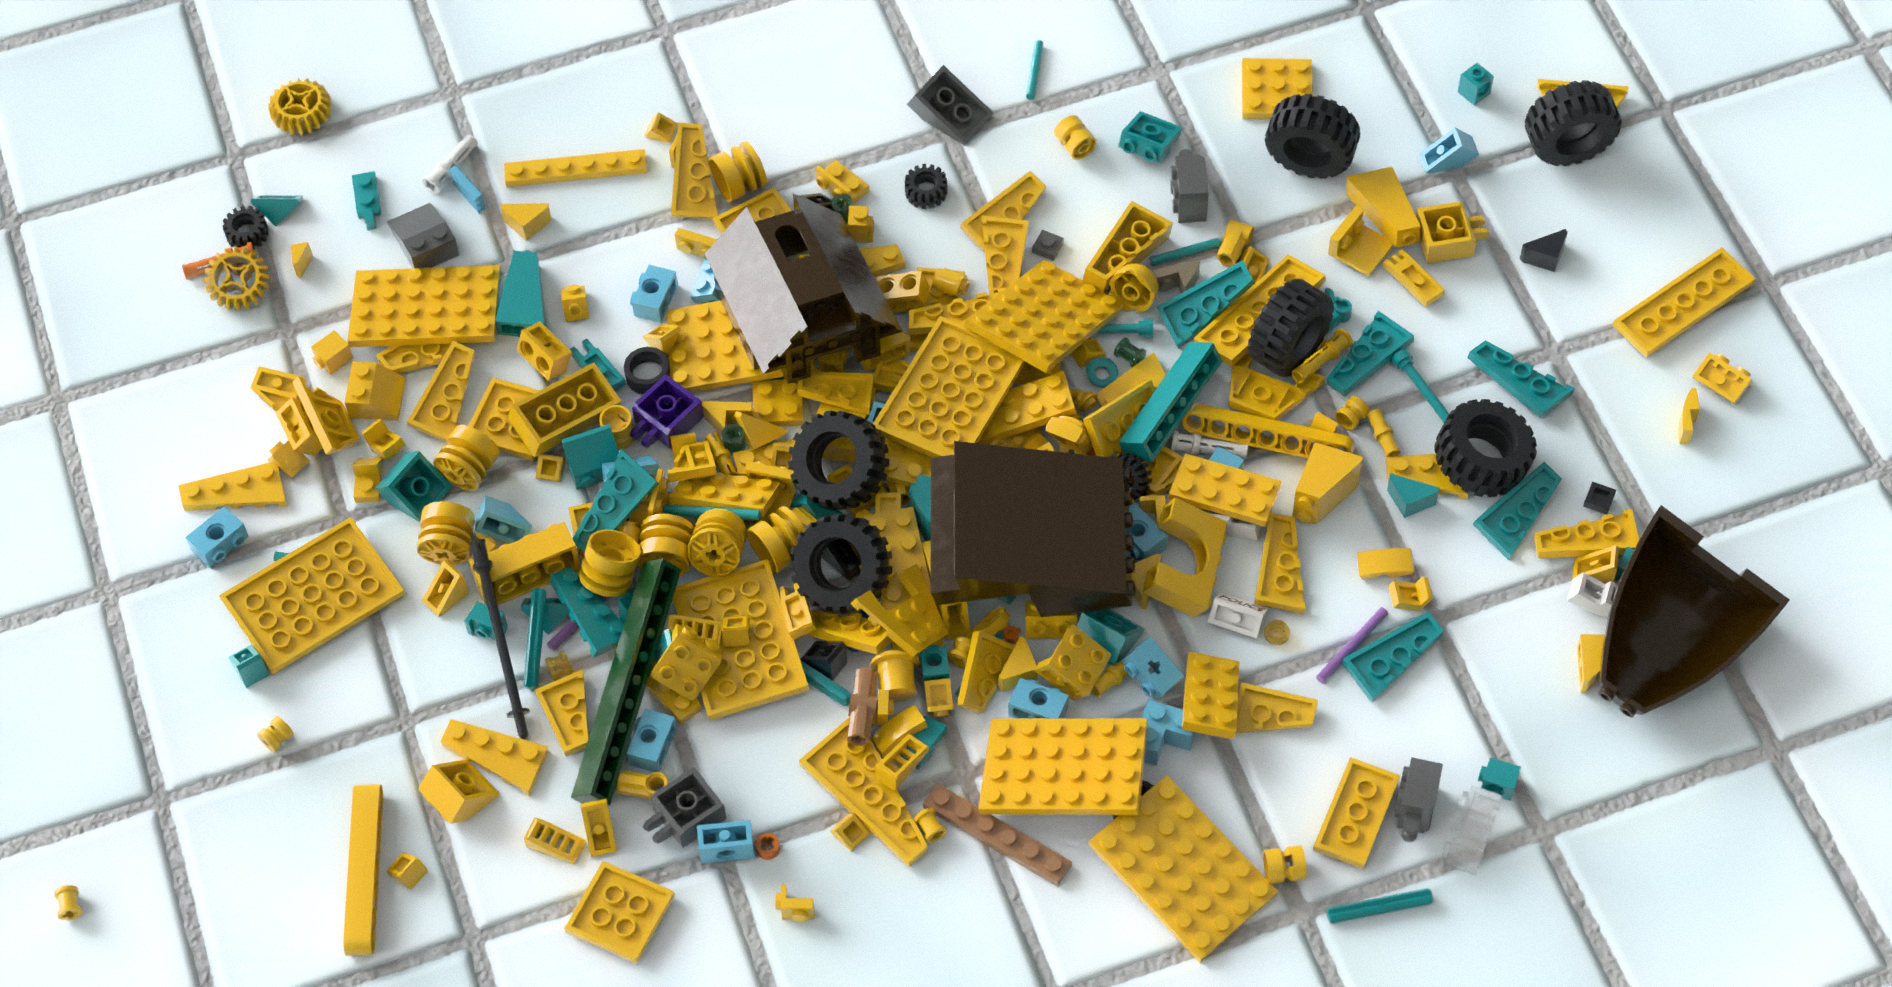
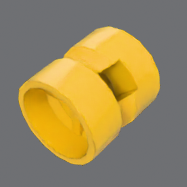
M1076 115L1064 118L1055 127V137L1062 146H1065L1066 151L1075 160L1087 157L1097 145L1096 138L1086 129L1084 123Z
M612 405L605 408L600 414V427L607 424L610 425L618 451L628 448L634 442V439L630 436V431L633 429L630 411L621 405Z
M1302 845L1289 846L1284 851H1281L1279 848L1263 850L1264 871L1269 884L1283 883L1285 878H1288L1290 881L1307 879L1306 859ZM1285 862H1289L1290 867L1286 868Z

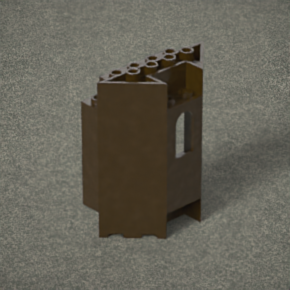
M794 193L793 211L754 222L746 207L704 254L714 273L717 295L754 370L761 369L762 373L766 374L781 369L788 384L811 377L810 360L854 347V356L857 362L881 356V338L903 332L841 214ZM806 251L810 253V256L790 262L786 258Z

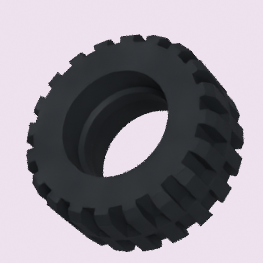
M1582 80V82L1572 81L1570 84H1562L1554 90L1547 91L1543 97H1539L1535 101V105H1531L1524 122L1525 130L1536 156L1543 162L1550 163L1553 166H1559L1560 164L1570 166L1572 163L1579 164L1583 160L1594 158L1598 153L1601 154L1606 150L1607 146H1611L1614 143L1622 126L1621 116L1609 90L1597 82L1593 81L1591 83L1588 80Z
M1296 94L1283 99L1275 106L1264 140L1270 156H1273L1274 161L1278 164L1281 163L1283 168L1288 171L1292 170L1300 176L1303 174L1307 175L1308 178L1319 177L1320 179H1326L1328 176L1331 178L1348 169L1353 161L1361 133L1355 116L1352 113H1348V109L1343 105L1340 106L1336 101L1324 99V96L1320 95L1316 97L1312 96V94H1304L1303 96Z
M1292 279L1287 281L1284 286H1280L1262 308V312L1257 317L1255 326L1251 330V338L1248 341V352L1251 358L1280 377L1292 376L1294 369L1317 352V348L1323 342L1324 336L1330 328L1329 325L1332 322V313L1334 312V303L1331 297L1301 279Z
M1475 399L1467 401V403H1461L1456 406L1455 410L1450 412L1436 437L1437 441L1434 445L1437 464L1442 465L1440 470L1444 476L1448 475L1450 477L1449 481L1454 486L1456 484L1462 487L1461 490L1466 493L1471 491L1475 496L1483 497L1484 494L1487 497H1497L1498 494L1500 496L1505 495L1524 479L1536 458V438L1532 437L1534 432L1531 426L1525 424L1527 422L1522 415L1518 416L1515 413L1516 410L1512 407L1507 408L1498 401L1492 403L1490 399H1481L1480 402ZM1469 438L1482 439L1491 443L1498 449L1503 458H1492L1480 453L1472 446Z
M825 411L824 415H814L811 418L812 423L805 421L800 426L802 432L800 434L795 433L793 440L796 441L794 447L790 446L788 454L792 455V460L788 461V469L794 471L790 477L793 483L799 484L797 490L801 494L806 495L807 499L811 502L835 509L859 507V502L867 503L871 500L870 494L872 492L876 494L879 492L881 486L878 484L881 480H886L887 474L884 473V469L889 467L890 459L885 458V453H888L889 450L887 444L881 442L884 440L882 433L875 430L876 426L870 421L844 411ZM839 437H847L853 443L856 451L854 469L842 482L837 484L830 483L822 470L823 453L833 440Z
M840 514L819 518L816 522L808 524L805 527V532L799 533L796 538L798 544L797 546H792L790 554L794 555V560L789 561V569L794 568L795 575L791 576L793 584L798 583L800 587L797 589V592L801 597L806 596L808 598L807 603L811 606H818L819 610L824 612L846 613L857 611L851 605L857 597L871 590L878 599L882 595L881 590L887 588L889 584L887 576L892 574L893 566H889V559H893L892 552L887 551L886 545L889 543L886 537L879 535L881 530L876 525L871 526L868 520L857 518L856 515ZM837 539L851 542L861 557L862 567L860 575L853 585L846 588H838L830 584L821 568V557L825 547Z

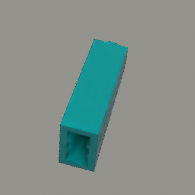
M528 250L513 251L495 320L498 335L520 337L523 329L539 321L546 326L538 254Z

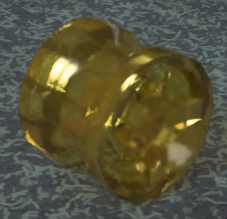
M564 651L559 652L554 658L548 657L544 659L553 681L560 679L564 675L568 676L574 673Z

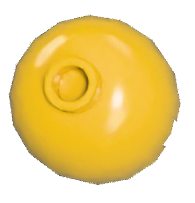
M1127 264L1121 267L1109 281L1111 287L1110 295L1116 301L1124 303L1123 310L1128 312L1130 309L1138 310L1136 313L1148 310L1158 295L1157 277L1152 270L1141 264Z

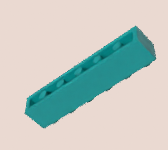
M1189 342L1120 439L1119 444L1125 454H1137L1136 458L1141 456L1144 462H1153L1223 362L1214 343Z

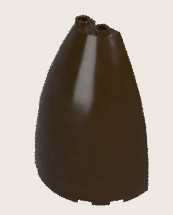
M1662 505L1658 508L1640 537L1618 582L1607 618L1602 647L1600 690L1598 694L1604 700L1614 702L1620 707V711L1630 718H1633L1635 714L1643 715L1680 698L1705 684L1727 668L1769 627L1790 600L1748 568L1737 574L1698 544L1704 536Z

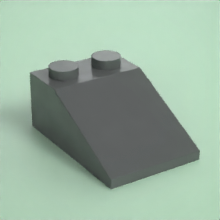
M944 65L906 104L923 121L963 145L994 114L987 105Z
M431 203L387 221L389 228L412 268H432L460 255L453 233Z

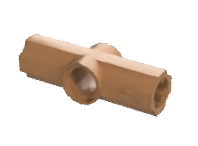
M870 667L856 669L854 689L850 697L848 712L850 721L847 741L855 746L869 744L871 740L872 720L875 718L877 696L875 694L878 672Z

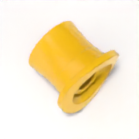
M888 650L879 653L871 660V668L878 672L879 690H889V699H894V702H900L917 696L914 679V667L920 663L917 656L911 657L907 652L901 650Z

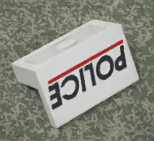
M1220 592L1214 598L1208 623L1257 638L1269 607L1257 605L1254 602Z

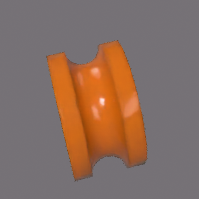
M764 833L756 839V851L760 858L771 860L777 857L780 852V845L776 835ZM767 842L769 845V842H772L773 848L771 850H768V848L763 850V844Z

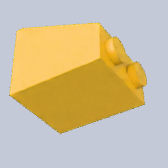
M1315 442L1295 491L1292 517L1304 523H1319L1358 488L1363 457Z

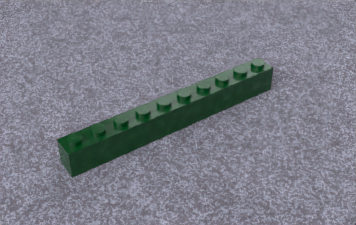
M664 558L643 562L571 794V798L581 804L607 799L608 806L611 804L682 570Z

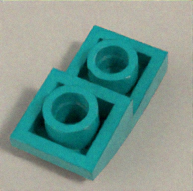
M927 716L923 718L926 720L928 728L912 735L930 747L928 753L915 767L918 770L929 760L933 754V747L947 733V725ZM906 747V749L911 751L913 754L916 753V751H914L910 747ZM900 755V756H901L902 758H904L905 760H907V761L909 760V759H907L906 757H904L903 755Z

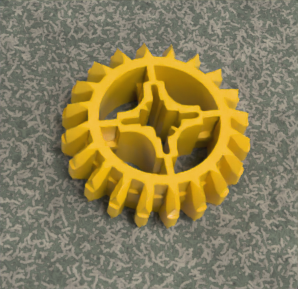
M299 77L297 82L289 80L287 85L281 84L280 90L274 89V95L270 96L268 109L271 120H273L277 129L281 128L284 133L289 131L292 136L296 132H299L301 136L306 131L311 134L314 128L320 130V124H326L327 118L331 117L332 103L330 95L323 85H319L316 80L311 82L307 78L305 81H302Z
M234 246L233 253H230L225 248L224 256L221 257L219 253H216L215 256L218 260L216 262L209 260V264L213 268H205V273L209 275L203 279L205 284H209L205 287L207 293H211L209 297L212 301L217 300L219 307L225 304V308L230 311L234 305L236 311H240L241 305H244L249 310L250 302L253 301L255 305H258L257 296L265 298V294L261 290L269 289V285L265 283L270 280L269 274H266L269 269L267 265H263L264 260L262 257L257 258L255 251L249 254L248 249L244 247L240 253L238 247ZM234 263H245V264H248V265H247V266L243 265V266H241V267H237V268H236V267H233L231 264H234ZM225 270L227 273L226 278L222 281L223 284L218 286L219 276ZM231 272L241 279L243 286L233 279ZM256 272L255 282L249 288L247 282L252 277L251 274ZM236 290L241 291L243 293L241 295L226 294L227 292L231 293Z

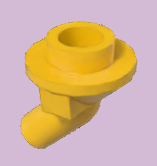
M1070 389L1072 398L1075 399L1074 403L1080 412L1084 410L1088 412L1096 406L1097 393Z

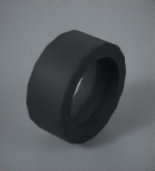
M642 347L634 350L627 356L623 366L627 385L638 394L646 393L665 374L669 376L671 371L669 358L663 351L654 347ZM652 362L662 367L660 374L652 379H639L633 375V370L642 363Z

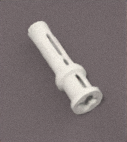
M470 134L466 135L443 162L436 163L431 174L422 179V184L429 192L438 194L441 191V186L446 181L451 180L449 169L459 166L478 145L475 137Z
M1174 430L1171 450L1174 452L1176 450L1190 452L1194 456L1198 455V453L1212 455L1219 446L1246 461L1248 445L1204 439L1196 433L1193 436L1180 434L1177 430Z

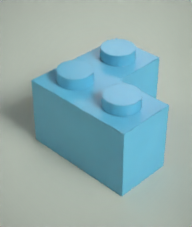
M1152 700L1147 701L1142 718H1147L1148 720L1145 763L1157 766L1164 744L1190 751L1196 732L1182 730L1183 709Z

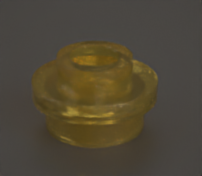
M1273 620L1266 625L1264 637L1273 645H1282L1288 641L1290 629L1285 622ZM1279 632L1281 635L1277 636L1272 633Z

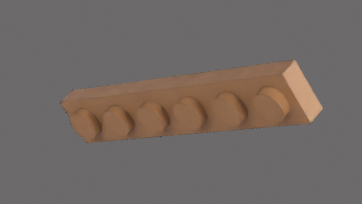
M938 783L923 802L924 809L933 807L936 811V816L1057 887L1072 867V861L995 816L980 814L978 806Z

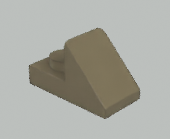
M1196 259L1153 270L1152 272L1158 281V291H1167L1178 286L1180 293H1183L1192 288L1199 278L1200 261Z

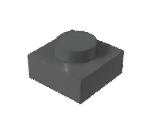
M1042 230L1032 246V253L1054 261L1064 244V238Z

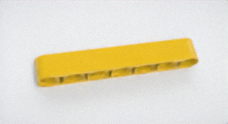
M1193 404L1182 420L1184 429L1193 434L1196 433L1202 436L1303 458H1309L1313 442H1319L1336 449L1343 447L1352 454L1355 449L1354 440L1347 435L1204 404ZM1190 416H1198L1201 421H1194ZM1214 421H1222L1225 426L1220 427ZM1239 426L1247 427L1249 432L1240 430ZM1269 431L1274 437H1267L1263 432ZM1288 437H1295L1299 442H1291Z
M381 784L353 786L343 936L345 956L373 955L375 951L383 814V788Z

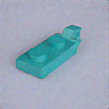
M371 171L351 175L357 216L359 219L364 218L367 230L376 229L375 216L382 214L376 173Z

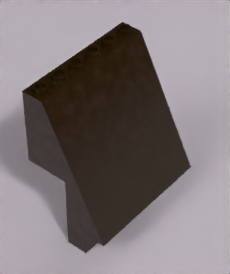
M954 441V455L931 458L930 593L936 604L943 605L1029 594L1041 617L1132 606V596L1136 595L1134 580H1131V573H1135V563L1130 550H1134L1133 535H1130V528L1134 526L1132 512H1129V505H1133L1131 490L1128 489V483H1132L1131 469L1126 468L1122 458Z

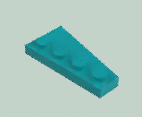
M1242 260L1157 306L1177 348L1180 349L1252 287L1255 282Z
M1378 311L1374 316L1373 322L1363 330V335L1360 339L1352 344L1347 356L1342 357L1329 374L1327 385L1346 397L1391 361L1395 353L1411 345L1414 342V335Z
M1486 340L1472 349L1467 357L1540 418L1573 395L1575 390L1574 387L1568 384L1563 386L1555 382L1556 378L1548 373L1544 376L1533 370L1534 366L1527 362L1522 363L1514 360L1512 354Z
M623 449L618 453L617 461L613 468H610L605 483L593 499L595 501L589 512H586L572 538L575 545L584 554L590 535L600 530L617 531L659 484L655 478Z
M1543 462L1479 516L1473 525L1509 560L1562 478L1549 465Z
M572 567L553 573L549 582L562 605H567L572 622H576L581 629L580 635L583 641H588L591 646L590 653L593 658L616 649L624 623L597 594L583 586L579 575Z
M1427 612L1343 658L1342 664L1372 703L1443 636L1444 630L1431 613Z

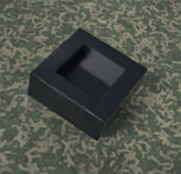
M1592 481L1583 507L1607 515L1615 497L1616 489Z

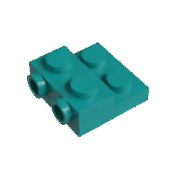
M1139 111L1121 131L1118 147L1122 148L1126 153L1143 156L1149 162L1162 163L1170 154L1172 144L1181 135L1182 127Z

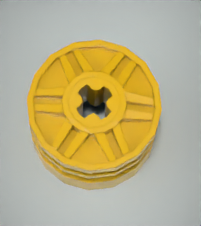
M748 141L740 143L739 148L737 146L731 147V157L727 152L722 151L709 157L708 160L711 174L719 191L730 203L745 196V187L750 192H755L757 187L764 188L767 186V177L762 161Z
M458 425L447 439V445L442 446L440 452L434 458L433 465L451 484L464 490L474 491L477 490L485 478L486 470H490L499 457L500 451L495 442L478 429L467 425Z
M440 501L426 505L421 514V531L418 534L417 553L423 559L440 565L444 560H447L452 565L467 561L470 557L469 542L472 541L471 536L474 530V513L469 508L453 502Z
M785 506L780 507L776 513H771L768 516L769 524L761 520L746 531L747 538L760 561L768 559L771 571L774 574L789 566L790 556L794 558V555L790 554L792 546H797L798 541L796 538L799 533L806 531L798 517Z
M717 508L708 510L699 516L687 547L688 558L691 564L699 572L708 576L720 577L736 569L747 539V528L743 520L736 513L727 509Z
M655 514L645 518L641 524L639 538L641 553L637 564L638 567L641 569L643 562L664 558L682 569L680 576L686 574L691 563L688 558L687 547L694 530L693 525L687 519L672 514Z
M616 530L596 531L590 535L587 543L585 556L579 571L580 582L586 589L601 596L617 597L626 594L630 590L640 557L641 549L639 544L629 535Z

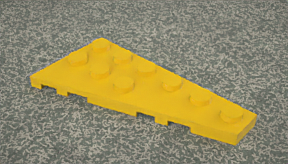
M849 717L799 760V765L850 813H854L863 825L907 867H910L928 851V845L915 821L912 819L898 790H892L875 778V767L882 758L872 741L870 740L869 744L863 746H855L847 741Z

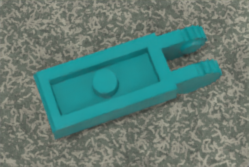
M587 338L581 341L584 350L588 352L585 356L576 347L570 348L572 351L571 356L581 369L595 363L615 392L626 385L624 377Z

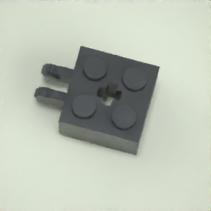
M1185 148L1180 150L1179 156L1175 157V166H1171L1172 180H1170V193L1174 198L1172 199L1173 214H1177L1178 223L1207 221L1209 197L1205 158L1201 155H1193L1191 150Z
M1411 757L1409 767L1404 766L1394 817L1399 818L1397 828L1402 829V840H1405L1407 843L1414 842L1418 832L1425 833L1430 830L1443 768L1442 763Z
M693 767L651 796L652 807L656 814L646 820L642 827L645 831L651 832L664 823L665 826L653 835L652 840L659 844L674 836L681 847L684 848L698 838L697 825L722 823L727 818L724 804L696 768Z

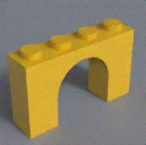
M1176 497L1162 507L1158 528L1183 540L1191 548L1196 560V570L1194 575H1188L1160 562L1147 571L1142 593L1194 618L1206 612L1212 603L1210 596L1212 588L1217 581L1215 574L1222 558L1220 552L1226 540L1225 529L1227 522Z

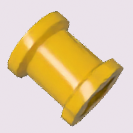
M933 807L920 811L914 818L916 825H920L925 833L927 843L936 842L947 833V828L941 825L936 818V811Z
M66 885L54 891L55 898L59 903L57 915L60 920H74L82 915V908L78 906L77 896L79 895V888L77 886Z

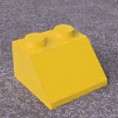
M352 361L344 402L350 419L398 421L406 378L377 362Z
M468 759L432 765L418 788L425 796V799L450 824L468 821L500 794Z

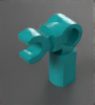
M1325 288V293L1331 297L1334 303V312L1332 313L1333 319L1330 322V328L1325 335L1337 327L1340 322L1349 321L1352 316L1351 302L1338 296L1335 297L1333 290L1330 288Z

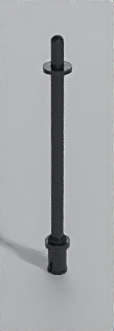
M479 539L478 543L477 540L469 542L474 560L472 567L473 571L477 572L481 578L512 711L507 713V718H514L519 738L526 739L528 737V729L524 715L530 713L529 708H522L490 576L493 562L489 560L485 539Z

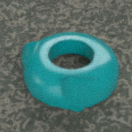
M1099 357L1090 361L1086 368V374L1091 384L1104 388L1117 379L1118 368L1110 358ZM1103 368L1107 370L1109 376L1106 379H1099L1096 377L1095 371Z

